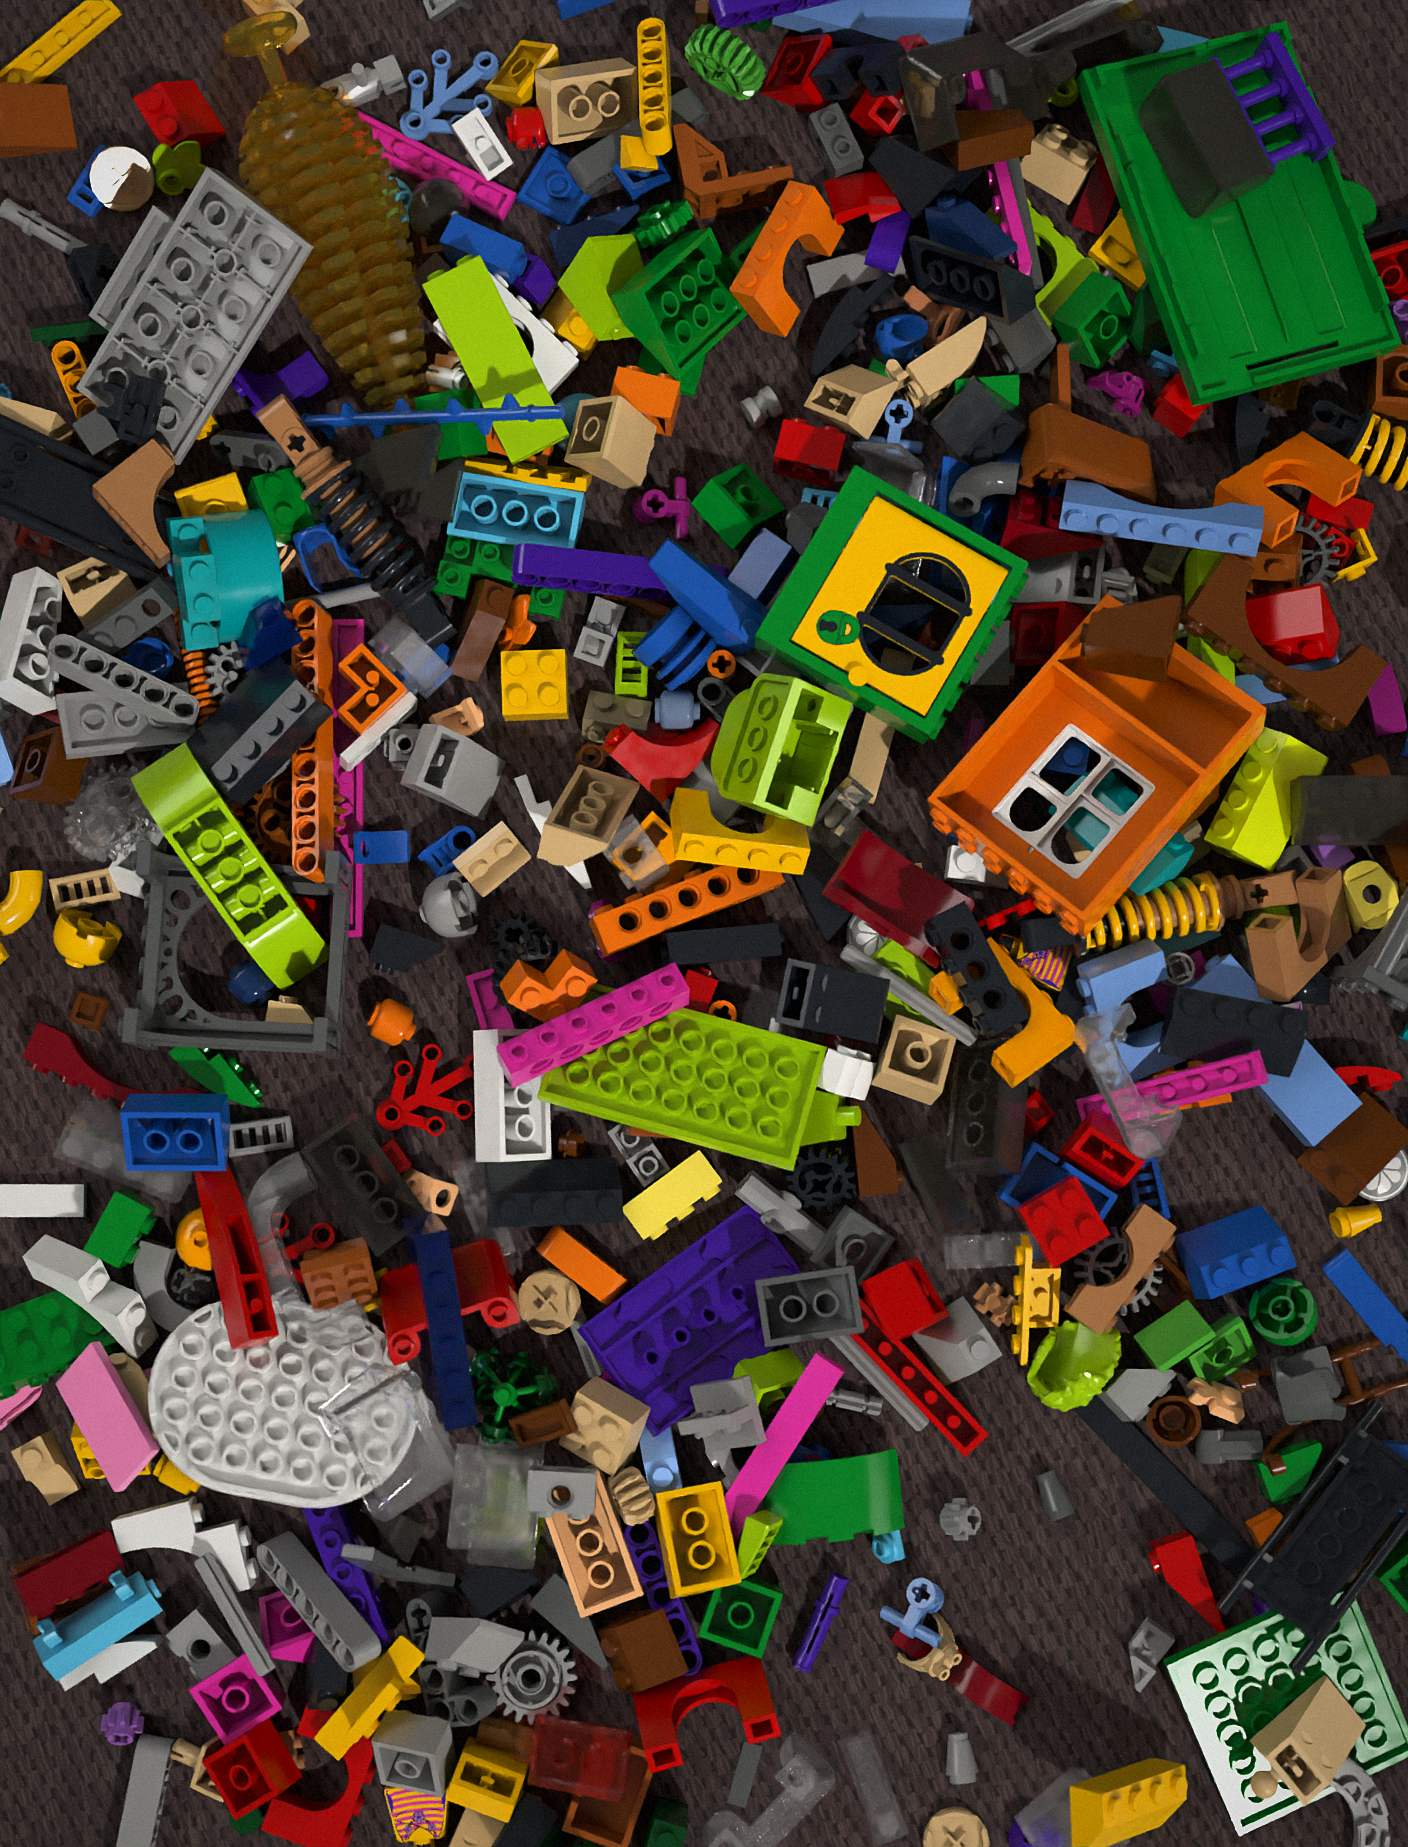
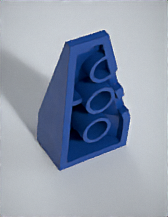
M667 538L648 564L677 604L693 619L692 624L697 631L703 629L706 632L703 639L707 641L709 638H712L717 643L715 649L726 650L734 658L754 648L755 635L770 609L670 538Z

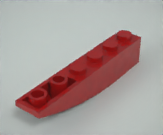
M228 1163L226 1171H194L231 1350L262 1346L279 1336L259 1246L241 1193Z

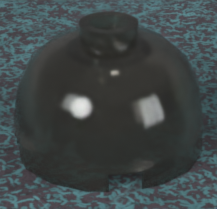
M445 178L424 180L415 187L408 199V220L413 233L418 236V233L420 236L425 237L426 242L431 244H441L440 238L454 213L471 220L470 204L464 190L451 180Z

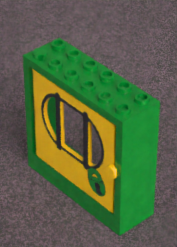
M855 465L755 635V649L835 695L852 702L856 707L924 745L928 737L935 740L947 719L942 715L944 710L946 709L951 712L963 691L962 688L958 687L960 682L962 681L967 684L980 662L975 658L977 653L984 656L997 633L992 630V627L995 625L1000 628L1013 605L1008 601L1011 597L1016 600L1029 578V575L1024 573L1029 563ZM920 558L932 559L943 563L960 579L964 588L966 602L961 603L901 569L899 565L906 561ZM890 577L898 579L959 614L958 620L939 652L928 649L869 614ZM1004 583L925 719L865 685L866 683L925 716L998 589ZM863 627L871 628L927 660L929 665L913 671H899L883 665L868 650L863 637ZM792 637L791 640L793 642L799 644L800 646L806 648L807 650L813 652L814 654L820 656L821 658L827 660L828 662L834 664L835 666L841 668L849 674L847 675L843 673L842 671L836 669L835 667L829 665L828 663L822 661L821 659L815 657L814 655L789 642L790 638Z

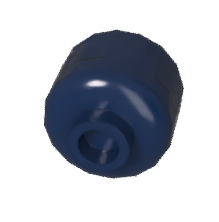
M246 959L229 972L228 989L242 1006L252 1007L257 1005L261 1008L269 1000L273 999L274 995L271 991L276 985L256 961L250 962Z

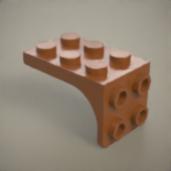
M364 1238L332 1244L325 1249L316 1248L304 1252L302 1256L303 1261L299 1262L315 1314L379 1298L368 1245Z

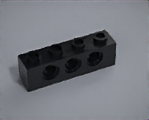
M965 901L930 918L923 924L926 929L924 930V935L931 947H936L942 958L940 959L942 969L946 975L952 976L958 987L956 988L957 995L960 1001L970 1008L974 1016L972 1018L973 1024L981 1035L984 1034L988 1040L1029 1017ZM951 936H957L962 940L963 950H957L952 946ZM968 964L974 965L978 969V979H973L968 975ZM984 993L993 996L995 1000L994 1009L984 1004Z

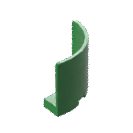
M887 1449L846 1458L786 1463L763 1498L764 1509L783 1518V1522L771 1544H806L809 1539L826 1538L827 1536L828 1542L853 1540L856 1533H872L873 1536L905 1528L896 1449Z

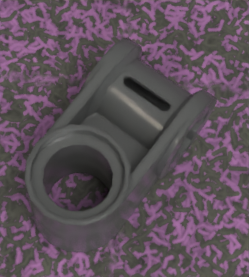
M708 677L703 679L698 685L696 698L697 701H700V706L721 726L729 704L737 695L718 678ZM707 686H713L718 689L720 696L715 701H708L703 697L702 690Z

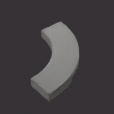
M1347 1756L1329 1786L1337 1790L1344 1797L1350 1808L1354 1824L1352 1847H1389L1390 1834L1388 1833L1387 1820L1389 1814L1382 1794L1366 1771L1351 1757Z

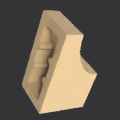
M51 1430L11 1451L26 1481H31L40 1490L49 1506L81 1488Z

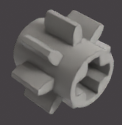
M953 1498L952 1503H945V1507L940 1513V1524L945 1534L953 1535L954 1540H968L969 1535H976V1531L981 1525V1515L975 1504H968L967 1498Z

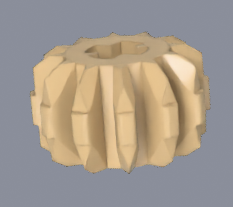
M633 1466L626 1469L622 1468L614 1477H608L607 1484L611 1498L619 1515L626 1524L630 1526L638 1523L641 1524L655 1515L656 1503L653 1500L649 1485L639 1469Z

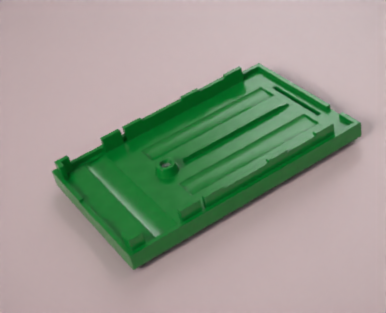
M1286 21L1207 40L1205 43L1163 53L1157 52L1096 66L1095 68L1082 70L1076 80L1192 407L1391 353L1402 344L1388 307L1390 303L1381 276H1378L1363 236L1364 230L1355 206H1352L1332 149L1323 159L1312 163L1306 152L1274 164L1276 170L1264 184L1258 186L1254 176L1248 172L1246 161L1210 93L1203 87L1200 74L1212 57H1218L1223 69L1255 56L1254 51L1263 38L1275 31L1280 36L1306 85L1290 42L1292 35ZM1261 68L1230 80L1238 97L1270 84ZM1306 85L1311 97L1313 98L1317 106L1311 87ZM1276 96L1245 108L1253 125L1285 111ZM1291 124L1259 136L1268 153L1299 140Z

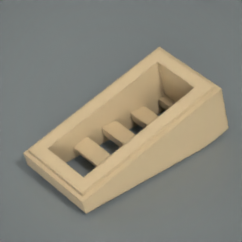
M108 868L49 880L56 914L62 913L64 909H82L121 899L120 892L117 890ZM106 876L109 893L103 894L100 878ZM93 880L96 896L90 897L87 881ZM74 884H81L82 899H77ZM67 886L71 901L64 902L61 888Z

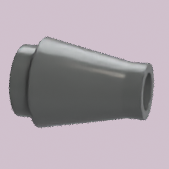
M1054 1470L1036 1476L1044 1515H1048L1051 1522L1075 1513L1072 1506L1075 1503L1056 1476Z

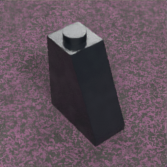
M811 842V850L803 875H792L822 939L828 942L851 916V913H847L821 894L839 867V864Z

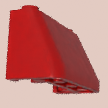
M491 1238L479 1239L388 1271L381 1276L378 1282V1297L386 1343L394 1366L408 1362L419 1354L421 1341L418 1331L477 1310L481 1311L484 1320L491 1327L504 1328L521 1322L516 1283L501 1245Z

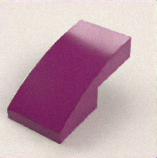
M1389 664L1386 665L1366 697V713L1375 737L1402 732L1407 729L1400 690L1392 665Z

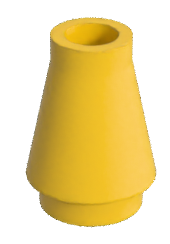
M1374 1203L1363 1206L1338 1207L1329 1216L1330 1226L1334 1234L1338 1238L1345 1237L1347 1239L1382 1220L1381 1211Z

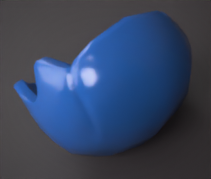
M145 637L136 643H130L127 655L122 656L121 660L158 679L164 680L173 667L174 656L169 645L161 639Z

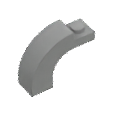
M149 1238L142 1239L139 1244L141 1249L134 1262L135 1289L140 1294L150 1317L157 1324L173 1333L189 1315L199 1308L177 1302L178 1295L171 1289L172 1268L177 1255L175 1246Z

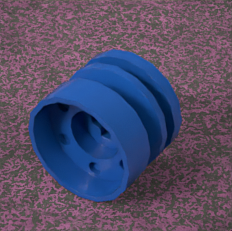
M679 605L670 610L631 652L645 667L653 665L658 660L662 663L655 676L658 680H661L669 672L672 673L664 685L669 691H673L679 685L689 681L706 664L710 654L717 646V643L712 638H709L701 646L698 645L706 633L703 629L696 631L691 636L686 633L693 619Z

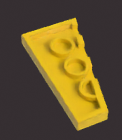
M474 456L463 459L462 472L586 492L592 481V474L578 468L552 465L546 467L526 462L513 465L509 460Z

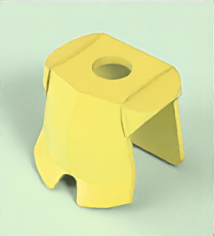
M1370 860L1358 862L1346 869L1341 875L1349 922L1354 933L1359 932L1362 927L1365 929L1384 927L1399 902L1397 882L1381 865ZM1375 885L1379 888L1381 898L1377 903L1371 904L1364 900L1363 890L1366 886Z

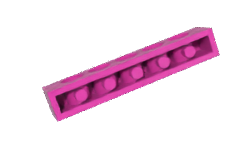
M673 962L496 1046L498 1062L513 1089L689 1005L690 988L677 965Z

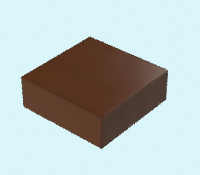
M78 990L68 1021L100 1031L111 1000Z

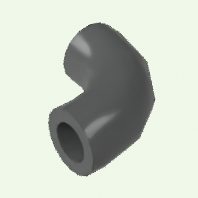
M988 462L972 467L956 480L949 495L948 508L956 516L970 517L979 511L982 499L994 494L1015 495L1019 463Z

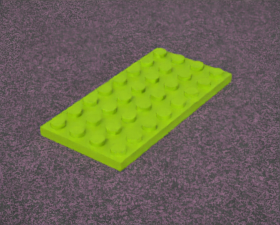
M595 984L578 1007L616 989ZM682 1007L544 1073L537 1094V1100L793 1171L828 1047Z

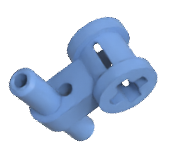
M892 396L881 415L882 420L886 423L884 437L870 435L868 440L860 437L859 445L861 447L883 449V453L897 454V452L922 453L923 443L921 441L900 439L902 428L907 426L913 417L911 405L900 397ZM898 404V407L903 412L902 415H896V418L890 415V410L896 409Z
M917 1578L907 1588V1599L911 1605L906 1615L886 1605L881 1609L880 1617L899 1627L900 1632L912 1639L917 1637L931 1646L937 1647L941 1642V1635L923 1626L922 1623L927 1613H935L942 1607L944 1594L938 1585L928 1579ZM923 1591L930 1594L928 1600L921 1598Z

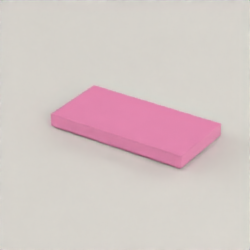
M91 1342L55 1385L114 1492L124 1491L159 1452L160 1447L101 1342Z

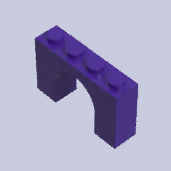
M309 350L280 371L268 375L255 374L241 366L234 376V380L230 383L241 399L246 395L250 399L252 405L248 408L259 423L261 422L256 413L282 393L297 410L332 385L329 377Z

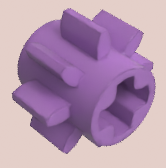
M119 1702L108 1709V1714H102L100 1731H105V1737H108V1741L111 1744L127 1745L132 1743L133 1739H136L137 1733L143 1732L144 1717L139 1716L140 1710H137L134 1704Z

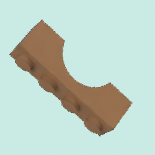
M1139 1203L1120 1229L1128 1246V1260L1122 1273L1115 1280L1103 1285L1081 1283L1063 1310L1095 1334L1100 1335L1103 1331L1108 1333L1118 1320V1316L1115 1315L1122 1304L1127 1306L1135 1297L1137 1289L1134 1287L1141 1277L1144 1279L1148 1278L1155 1269L1157 1263L1154 1262L1156 1256L1160 1251L1166 1252L1176 1238L1173 1233L1177 1227L1146 1204Z

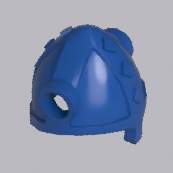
M913 314L892 316L880 322L876 327L874 342L878 344L885 363L890 359H895L901 366L920 357L923 354L922 344L928 331L927 322L920 316Z

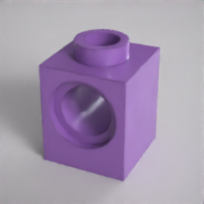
M1334 825L1300 845L1314 866L1337 868L1341 870V874L1349 868L1346 863L1355 858Z

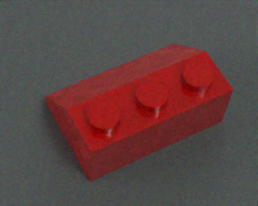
M1321 582L1246 597V616L1252 634L1262 649L1273 659L1285 666L1335 657L1341 632Z

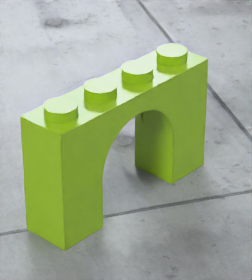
M1027 198L1036 245L1048 255L1053 269L1052 279L1035 296L1037 309L1049 329L1052 330L1055 325L1051 316L1092 271L1099 274L1102 273L1099 271L1095 261L1089 257H1084L1076 250L1075 243L1069 237L1058 233L1054 229L1052 221L1044 214L1039 215L1031 207V203ZM991 207L985 215L999 227L1001 223L1000 216H995L993 207Z

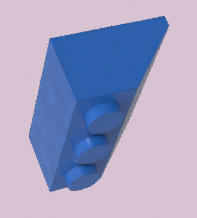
M129 1094L120 1111L127 1171H226L231 1125L228 1094Z
M1261 1205L1242 1210L1178 1234L1174 1240L1195 1299H1213L1297 1267L1286 1235Z

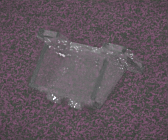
M507 1431V1433L512 1435L511 1441H500L499 1444L486 1443L481 1439V1433L479 1432L478 1445L457 1444L447 1548L468 1549L467 1564L534 1569L538 1517L534 1516L533 1511H526L528 1470L531 1465H543L545 1442L521 1450L513 1431Z

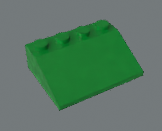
M711 227L681 234L611 295L624 325L674 378H680L748 315L729 291L734 278Z

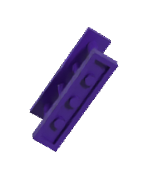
M1277 31L1263 38L1254 51L1255 56L1224 69L1218 57L1215 56L1209 60L1200 74L1204 89L1210 93L1246 161L1248 172L1254 176L1258 186L1264 184L1276 170L1274 164L1302 152H1306L1312 163L1323 159L1336 144ZM1261 68L1270 84L1238 97L1230 80ZM1273 96L1278 97L1285 111L1253 125L1245 108ZM1291 124L1299 140L1268 153L1259 136Z

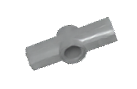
M753 1170L745 1176L735 1189L734 1194L761 1215L760 1219L768 1229L778 1234H785L809 1254L815 1251L828 1231L801 1209V1202L794 1195L787 1191H778Z

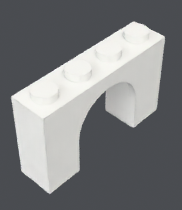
M490 273L515 325L521 328L529 337L533 348L532 359L551 395L578 367L579 359L576 357L578 352L569 342L564 341L561 343L553 335L555 333L554 328L545 319L541 318L538 320L530 312L532 307L523 297L518 295L515 298L507 290L509 285L500 275H492ZM438 318L433 323V331L455 351Z

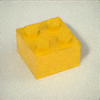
M565 649L501 651L502 715L505 721L569 719L567 655Z

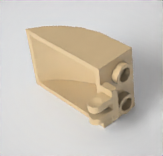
M979 317L907 364L905 371L897 360L890 359L887 361L885 375L899 383L895 392L901 388L905 389V399L913 410L918 408L922 415L949 398L955 379L968 378L982 346L986 331V317Z

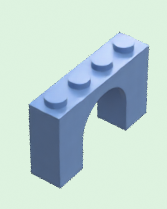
M1149 937L1077 965L1080 978L1076 980V984L1081 996L1086 1001L1087 1006L1083 1007L1086 1020L1093 1028L1094 1033L1090 1034V1039L1096 1052H1099L1100 1060L1097 1061V1067L1104 1079L1108 1078L1116 1088H1119L1188 1060L1187 1058L1158 1053L1163 1021L1132 1033H1120L1115 1030L1117 1010L1128 996L1140 989L1169 978L1163 950Z

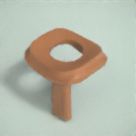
M914 285L910 286L909 290L902 297L909 304V307L927 317L928 331L922 344L923 349L930 350L952 336L966 310L945 303L941 305L936 304ZM947 319L942 335L937 336L940 325Z

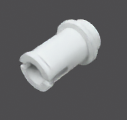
M431 364L428 369L434 372L426 371V382L428 385L449 388L450 390L467 389L469 378L460 367L449 369Z

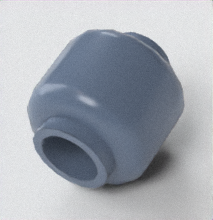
M664 690L660 698H655V724H660L663 731L688 732L692 730L694 721H700V701H694L691 691Z

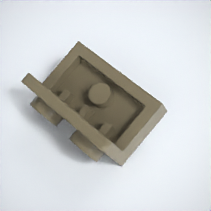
M590 690L583 716L581 738L595 743H604L607 734L622 723L632 730L646 735L653 702Z

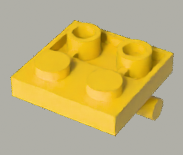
M1120 208L1116 218L1089 250L1088 256L1105 269L1112 271L1117 278L1138 292L1146 280V276L1122 209Z

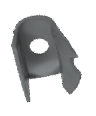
M1320 1344L1288 1357L1277 1356L1271 1359L1272 1378L1277 1387L1283 1417L1289 1425H1298L1308 1420L1331 1419L1342 1421L1344 1419L1346 1407L1335 1403L1332 1399L1339 1396L1341 1388L1334 1375L1328 1349L1325 1345Z

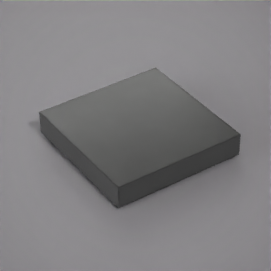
M844 1205L809 1260L822 1269L854 1265L857 1289L860 1293L863 1289L860 1283L872 1276L896 1238Z

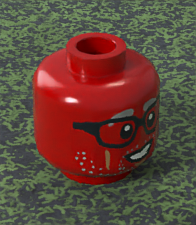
M536 105L514 108L511 117H506L509 143H514L518 150L544 148L548 135L539 107Z

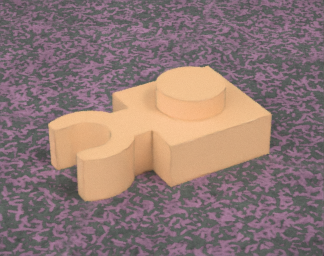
M1194 1377L1187 1384V1388L1195 1391L1189 1397V1401L1193 1404L1208 1405L1209 1413L1235 1424H1238L1245 1417L1240 1391L1216 1381L1208 1384L1199 1377Z

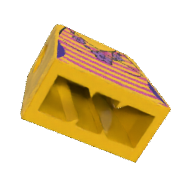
M1001 933L998 944L1006 947L1010 955L1013 956V962L1018 967H1023L1027 970L1033 983L1054 993L1061 992L1072 956L1068 945L1057 946L1040 952L1024 953L1021 934L1017 938Z
M451 1780L443 1798L388 1785L385 1786V1797L398 1842L414 1841V1847H434V1838L445 1836L448 1829L450 1801L445 1799Z

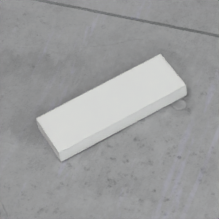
M409 691L340 754L339 764L347 772L351 771L382 743L384 738L389 736L390 729H397L399 724L406 721L416 711L418 699Z
M0 1184V1217H86L87 1184Z

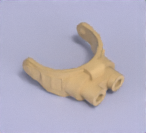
M937 1611L931 1613V1615L936 1620L938 1634L942 1637L939 1646L933 1647L926 1657L918 1661H909L900 1652L897 1654V1659L912 1669L927 1672L932 1677H938L941 1681H944L950 1675V1668L953 1665L959 1664L962 1656L958 1652V1646L955 1644L952 1629Z

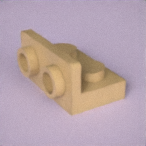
M501 821L452 861V863L481 897H485L529 861L531 855L504 822Z

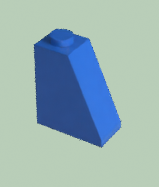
M456 213L453 214L440 238L442 249L451 269L457 267L456 262L467 255L473 254L474 258L480 255L492 275L498 274L507 284L512 285L517 275L521 276L527 265V258L522 243Z

